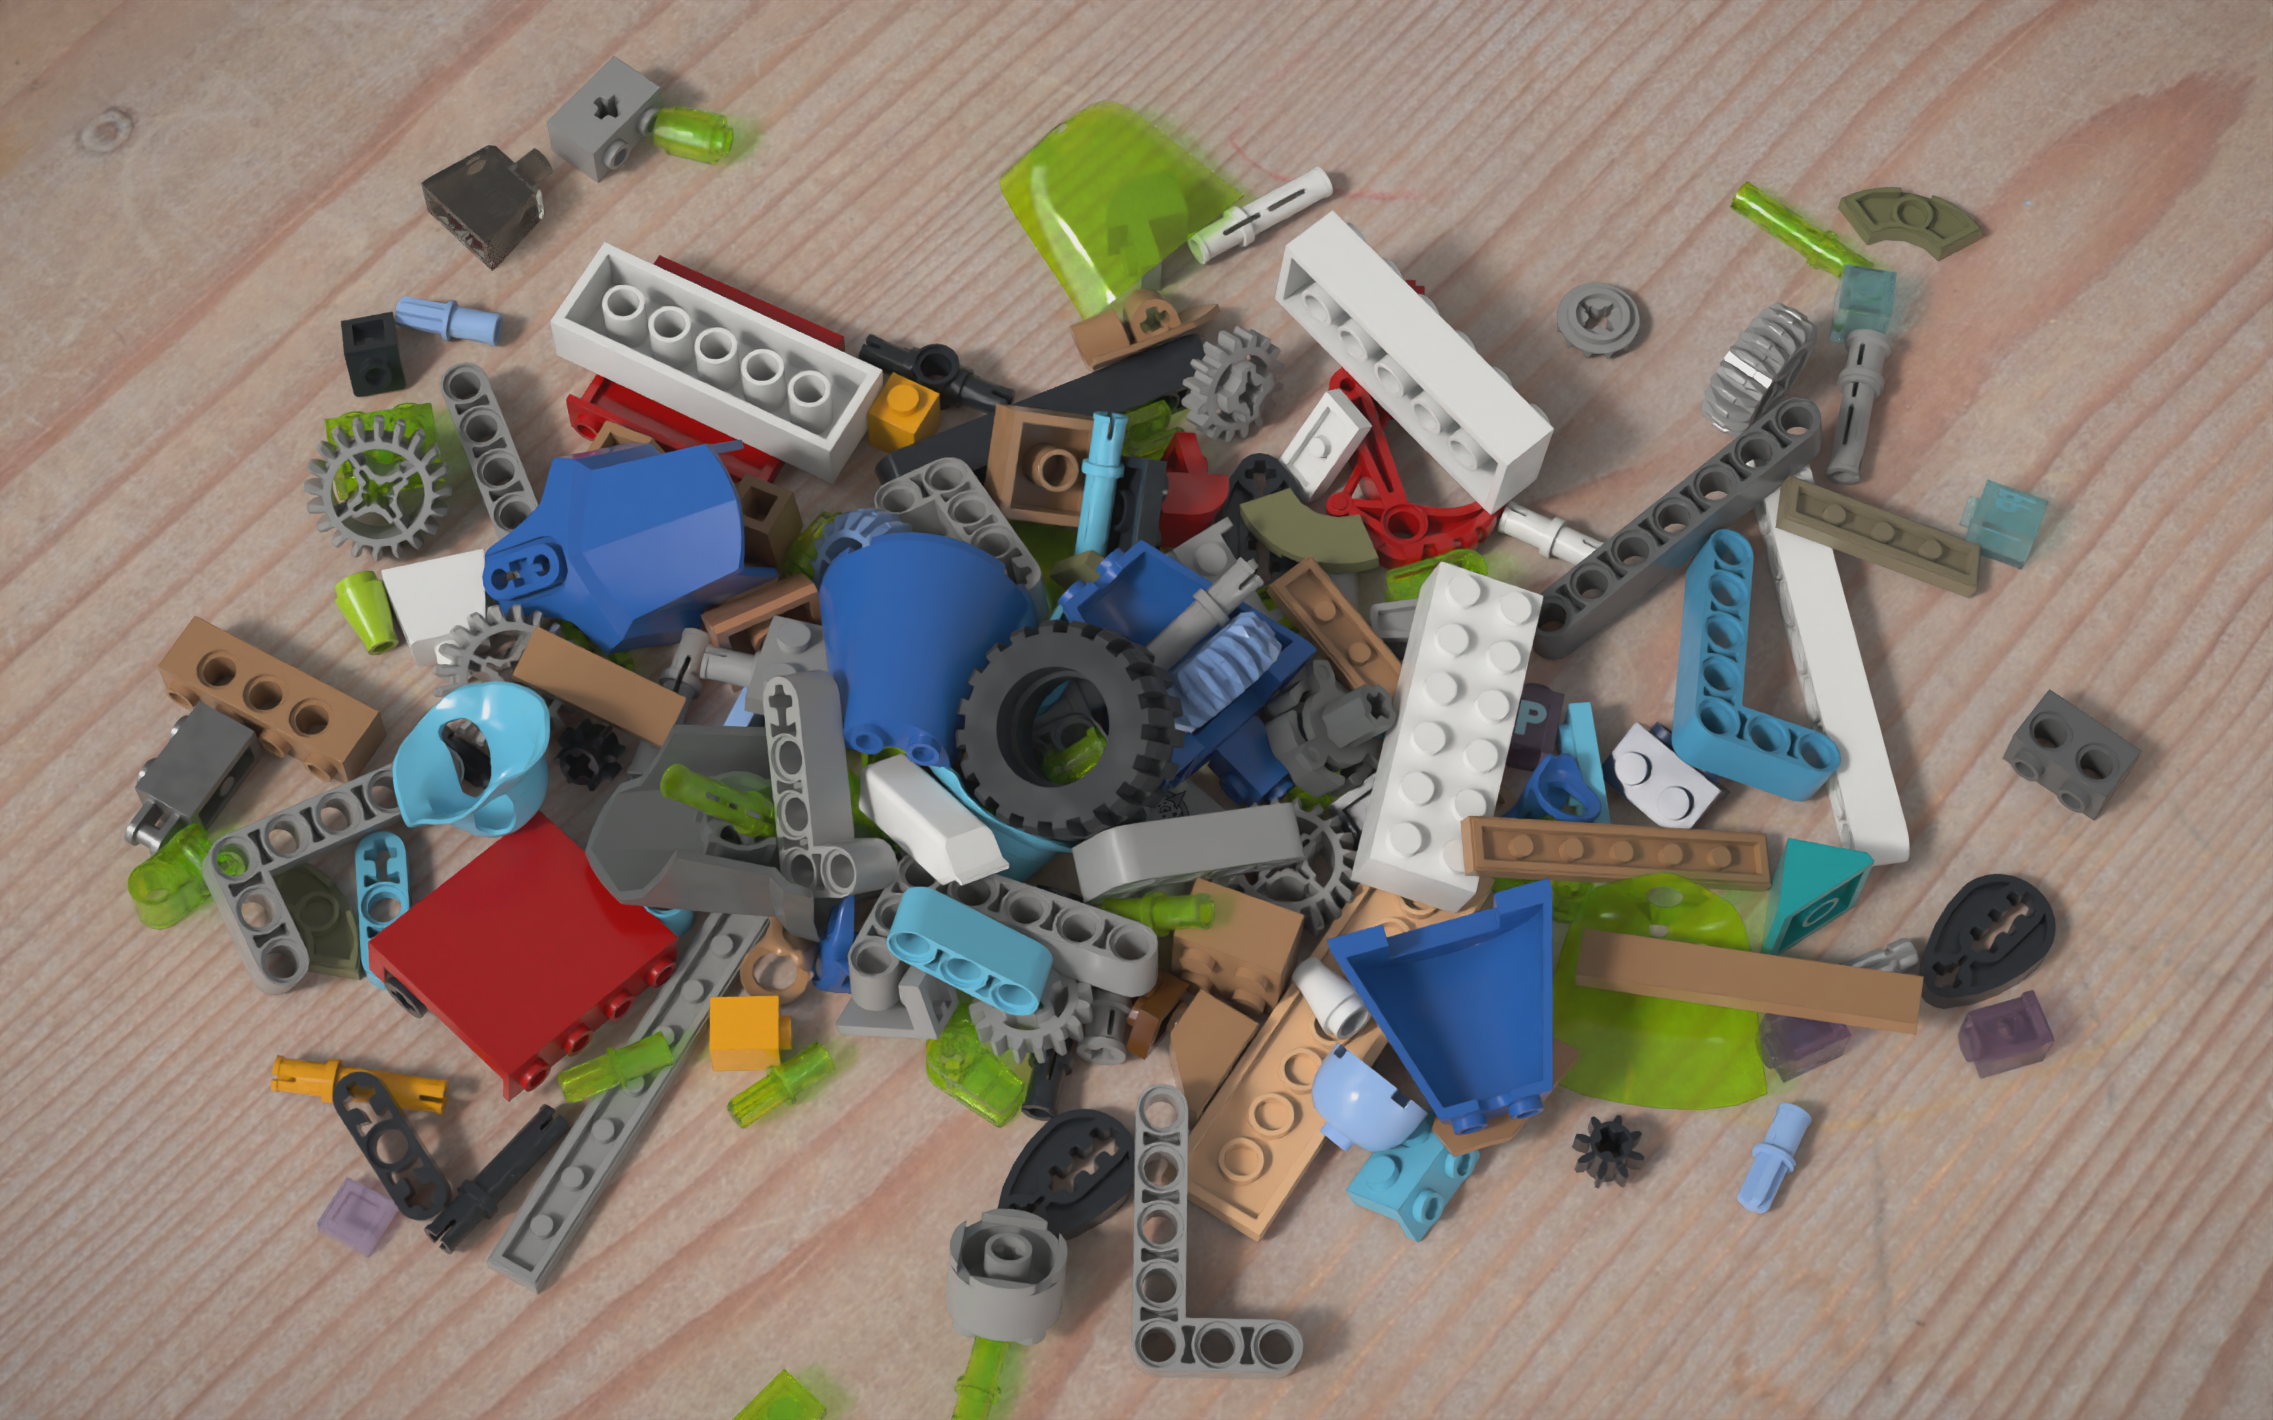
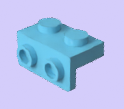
M1427 1109L1424 1110L1428 1115L1402 1144L1388 1151L1373 1152L1346 1189L1354 1204L1396 1220L1407 1238L1416 1242H1420L1429 1228L1438 1221L1443 1209L1462 1182L1471 1175L1475 1164L1480 1158L1478 1150L1453 1157L1433 1133L1432 1125L1436 1114Z

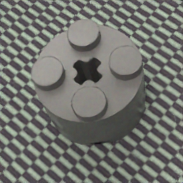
M994 1209L982 1213L981 1221L966 1227L967 1220L955 1229L950 1240L945 1302L948 1312L953 1318V1328L957 1333L965 1337L979 1336L995 1341H1016L1022 1345L1040 1343L1044 1340L1046 1331L1059 1318L1062 1309L1068 1256L1065 1239L1059 1234L1058 1240L1048 1231V1222L1043 1218L1021 1210Z

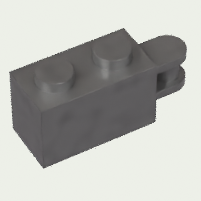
M199 701L189 716L184 715L176 722L170 733L169 742L159 756L151 758L142 767L137 778L135 790L143 806L128 825L125 832V841L133 846L141 843L150 848V855L158 860L164 859L171 852L184 833L200 841L263 757L255 731ZM159 819L166 822L161 829L155 826Z

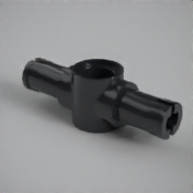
M869 334L866 338V344L863 343L858 359L881 369L886 375L891 376L894 372L939 393L940 411L952 406L960 408L963 404L989 414L996 411L997 403L1011 405L1014 402V389L995 384L974 375V370L961 365L958 355L946 345L936 343L926 345L921 349L918 347L908 349L888 342L874 334ZM932 375L945 376V378L940 380H932L928 377Z

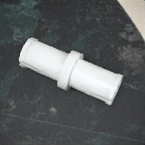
M1513 500L1505 508L1498 525V532L1505 533L1538 548L1539 555L1547 559L1556 556L1573 565L1580 563L1605 543L1567 527V520L1558 516L1553 520L1518 505Z

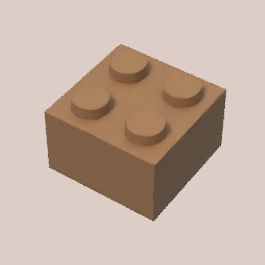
M996 404L984 489L1006 519L1070 527L1079 526L1086 473H1083L1081 469L1083 459L1089 458L1094 424L1093 416Z
M1197 877L1173 935L1171 974L1190 984L1187 992L1196 996L1200 989L1208 994L1230 1001L1234 1008L1245 1014L1259 1016L1264 1013L1270 1016L1284 996L1298 962L1304 915Z

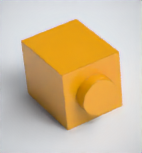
M893 372L867 412L869 445L890 454L895 450L935 435L941 427L940 394Z
M779 996L710 997V1056L713 1072L782 1070V1050H792L791 1015L781 1016Z

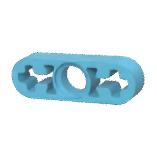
M377 831L364 837L359 842L355 852L361 961L368 980L375 987L387 990L385 984L369 970L368 941L412 908L409 857L402 840L391 832ZM387 850L391 857L387 860V875L390 882H380V876L374 863L378 859L379 851ZM391 898L401 904L400 913L389 922H378L370 917L371 908L381 899Z

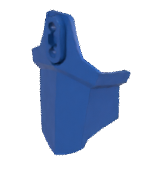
M742 439L711 445L703 444L660 454L650 443H627L594 451L554 457L540 505L520 525L492 545L485 553L486 566L482 579L487 594L496 600L497 605L503 610L505 616H507L510 606L516 604L522 606L524 616H529L533 611L538 610L543 613V617L573 622L606 655L643 647L680 643L682 633L686 628H701V614H704L705 608L779 577L777 568L744 566V525L741 501L726 467L718 456L721 453L744 449ZM518 571L519 579L507 581L508 572Z

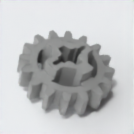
M1236 326L1233 335L1224 330L1220 331L1216 346L1206 341L1203 344L1204 358L1202 360L1192 359L1190 363L1196 369L1194 377H1188L1183 381V385L1191 389V393L1181 400L1182 405L1190 409L1186 416L1187 421L1196 425L1198 431L1214 440L1220 438L1225 442H1231L1234 434L1242 438L1247 437L1250 423L1260 427L1263 424V417L1261 415L1265 408L1274 410L1276 406L1274 401L1270 399L1272 393L1283 389L1284 384L1276 380V376L1285 369V364L1276 360L1281 352L1280 348L1271 344L1270 338L1253 329L1248 331L1241 326ZM1250 355L1251 359L1247 360L1246 356Z
M1051 967L1039 1006L1030 1015H1012L971 996L973 1004L969 1005L972 1025L976 1026L979 1041L981 1043L991 1041L993 1053L997 1057L1011 1049L1015 1063L1021 1064L1026 1053H1035L1039 1063L1045 1062L1046 1050L1053 1048L1062 1056L1066 1054L1065 1040L1068 1037L1076 1041H1081L1084 1038L1081 1023L1092 1022L1093 1015L1090 1003L1094 1001L1090 984L1058 974Z

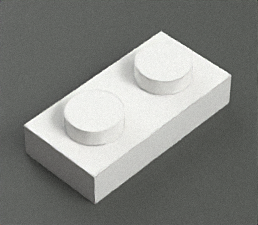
M1340 388L1325 392L1278 460L1294 479L1306 503L1318 501L1322 498L1372 427L1370 422Z

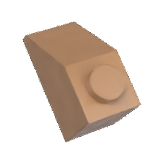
M1200 989L1190 1005L1184 1001L1179 1004L1166 1027V1031L1170 1032L1169 1058L1176 1088L1182 1092L1187 1100L1189 1110L1188 1129L1190 1131L1198 1123L1257 1036L1259 1025Z

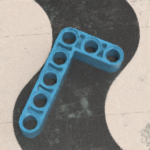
M1720 529L1710 536L1691 561L1686 571L1672 728V747L1676 755L1692 767L1792 801H1808L1839 767L1841 762L1840 751L1828 736L1820 732L1742 706L1754 555L1753 548L1743 535L1734 530Z

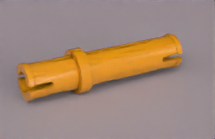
M277 1055L274 1062L272 1074L277 1075V1079L271 1080L272 1092L282 1091L321 1097L322 1103L333 1104L334 1089L344 1076L353 1072H367L384 1081L399 1106L403 1109L436 1113V1115H444L448 1096H444V1093L449 1091V1079H435L343 1066L342 1060L333 1058L328 1059L327 1063ZM355 1085L351 1089L355 1097L352 1100L353 1102L370 1104L369 1099L375 1094L373 1087L364 1089L359 1085Z

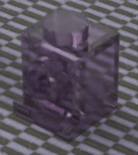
M2034 990L2023 992L2021 997L1969 1011L1958 1032L1961 1052L1967 1062H1974L1980 1079L2043 1061L2055 1041ZM2005 1027L2009 1036L2001 1034L1998 1029Z

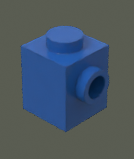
M1256 714L1215 750L1207 765L1220 778L1219 785L1223 792L1236 804L1241 805L1244 803L1248 808L1254 802L1259 806L1266 800L1270 803L1275 796L1281 801L1296 785L1286 767L1275 758L1265 731V724Z

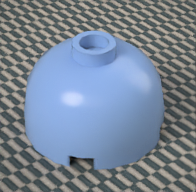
M1338 1042L1325 1057L1314 1076L1311 1091L1313 1105L1319 1115L1326 1121L1320 1132L1346 1152L1353 1144L1369 1152L1388 1151L1402 1144L1428 1115L1424 1109L1406 1097L1395 1086Z

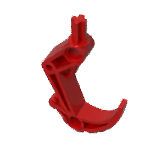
M1405 280L1418 295H1425V286H1417L1416 280ZM1341 367L1331 377L1328 391L1340 388L1370 422L1372 427L1349 458L1348 463L1352 473L1343 492L1335 493L1327 500L1325 515L1334 517L1360 515L1379 557V565L1394 572H1401L1404 577L1418 576L1420 567L1431 566L1434 570L1441 561L1454 565L1455 556L1460 558L1468 557L1477 549L1478 543L1484 542L1496 528L1497 520L1501 518L1508 502L1492 515L1477 501L1455 508H1437L1408 502L1384 435V430L1389 420L1395 419ZM1358 484L1365 499L1352 498ZM1404 532L1411 535L1412 538L1400 539L1392 534Z

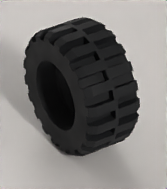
M1058 619L1041 621L1038 629L1024 626L1012 632L1010 639L1013 644L1011 646L997 642L986 653V658L990 661L986 669L975 667L967 682L974 686L970 699L960 698L957 714L965 716L964 730H956V747L967 750L968 759L963 760L960 765L966 780L980 783V786L975 789L974 794L983 806L997 809L996 818L1011 827L1023 828L1025 833L1065 841L1083 842L1085 838H1091L1102 831L1142 821V814L1139 809L1143 806L1155 809L1165 796L1164 792L1159 789L1163 779L1174 781L1180 765L1171 762L1174 747L1184 748L1185 731L1175 729L1174 718L1184 715L1180 698L1168 695L1167 690L1172 687L1174 682L1165 668L1153 665L1155 655L1143 645L1131 642L1128 636L1073 620L1071 623ZM1082 678L1092 682L1098 688L1106 703L1109 715L1108 740L1099 761L1085 776L1068 785L1057 784L1047 778L1036 760L1032 744L1034 720L1041 704L1055 688L1071 679Z

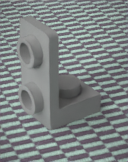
M910 965L907 972L901 977L898 985L900 999L895 1005L886 1010L870 1011L858 1006L851 997L836 1021V1026L839 1034L938 1040L960 1002L954 986Z

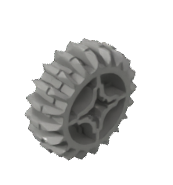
M1777 302L1762 310L1757 318L1752 319L1748 328L1741 332L1738 340L1730 347L1724 360L1720 362V366L1711 378V384L1706 389L1705 398L1702 401L1703 417L1712 422L1714 428L1723 434L1727 433L1737 438L1780 404L1789 394L1794 383L1799 380L1798 377L1807 365V360L1813 353L1814 345L1817 342V326L1807 320L1808 317L1795 308L1787 307L1783 303Z
M376 415L373 425L374 430L367 431L364 421L360 417L354 418L352 422L354 435L351 437L342 427H335L332 435L338 447L323 440L318 443L317 451L325 460L310 459L307 470L319 478H311L304 483V492L318 496L307 503L308 513H326L318 520L317 530L322 533L336 527L337 530L333 535L332 545L339 548L348 538L353 540L351 555L354 557H360L364 545L373 546L372 557L375 561L382 560L383 546H391L396 558L403 557V541L406 539L417 550L422 548L424 540L419 529L431 535H436L439 532V524L432 516L447 517L449 505L438 498H446L452 495V484L446 481H439V479L444 478L450 473L449 464L447 462L431 463L440 454L439 445L434 443L420 449L419 447L425 439V431L418 428L409 438L403 436L406 421L398 418L395 422L393 431L384 430L385 419L383 415ZM372 449L388 450L403 456L406 460L403 461L399 458L390 464H381L376 462L368 452L363 453L362 451ZM348 460L353 467V475L357 479L358 485L348 493V498L339 504L333 489V479L340 466ZM418 472L424 485V495L415 511L408 515L404 509V502L399 495V491L409 484V478ZM374 479L379 485L388 482V495L383 497L378 491L369 494L370 480ZM375 512L382 515L391 525H368L357 521L351 516L354 515L358 518L365 513Z
M515 604L510 606L506 619L499 605L488 608L487 622L478 612L468 615L467 621L471 632L460 625H456L450 630L453 639L460 646L444 643L438 649L442 656L451 660V664H438L433 667L434 675L448 677V685L434 689L435 697H444L453 690L467 685L468 670H471L470 675L476 677L482 683L490 681L505 682L502 677L498 676V672L494 670L502 671L512 668L513 674L536 626L541 627L543 613L538 610L533 611L524 623L522 606ZM555 622L544 630L558 635L561 626ZM505 634L517 637L514 646L507 649L506 654L501 660L490 656L481 657L474 653L476 648L491 635ZM517 681L519 685L535 691L544 699L550 713V729L555 732L562 731L566 724L557 711L572 714L577 709ZM462 719L456 725L454 731L458 735H464L473 727L477 728L473 736V745L483 747L487 741L478 726L468 719Z
M1275 796L1274 799L1271 800L1270 805L1278 804L1281 802L1277 798V796ZM1298 796L1293 800L1292 804L1306 859L1278 868L1281 872H1276V869L1261 871L1258 874V882L1253 886L1249 884L1244 874L1211 878V882L1303 914V929L1307 928L1318 939L1323 934L1324 922L1332 925L1335 919L1337 920L1342 916L1340 909H1343L1346 903H1352L1355 899V895L1352 892L1355 891L1360 883L1350 879L1357 852L1351 851L1354 846L1352 832L1339 833L1342 823L1339 820V816L1323 821L1324 809L1321 807V804L1319 803L1313 807L1310 812L1303 811V804ZM1254 802L1250 807H1257L1259 805ZM1319 854L1326 861L1331 874V878L1324 888L1316 882V874L1311 870L1314 858ZM1287 899L1292 900L1293 902H1281L1277 900Z

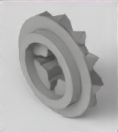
M1586 283L1573 288L1562 298L1557 310V332L1562 333L1565 337L1567 348L1575 346L1583 351L1586 358L1592 354H1604L1609 359L1616 351L1621 349L1627 351L1630 343L1637 336L1640 325L1639 311L1632 298L1623 290L1606 283ZM1610 314L1607 319L1606 330L1600 326L1586 330L1589 315L1594 319H1599Z

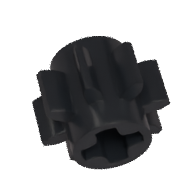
M585 718L576 729L567 727L556 741L563 749L553 759V762L560 765L563 775L567 778V783L587 785L590 791H594L603 779L612 782L623 769L617 760L626 750V747L619 744L611 725L606 727L601 724H592L589 718Z
M1617 1115L1613 1122L1601 1123L1598 1118L1593 1116L1588 1125L1590 1136L1584 1134H1576L1572 1148L1585 1154L1577 1160L1574 1170L1576 1173L1587 1171L1595 1179L1594 1186L1597 1189L1601 1187L1603 1182L1614 1180L1623 1188L1626 1186L1629 1178L1626 1167L1633 1170L1641 1169L1645 1156L1639 1152L1632 1151V1149L1639 1144L1642 1133L1640 1131L1630 1133L1622 1125V1116ZM1600 1146H1602L1605 1150L1602 1153L1598 1151ZM1617 1151L1618 1156L1614 1158L1611 1152Z

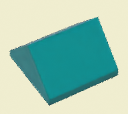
M1788 838L1771 882L1772 887H1770L1761 953L1779 956L1854 908L1874 864L1872 857L1867 852Z

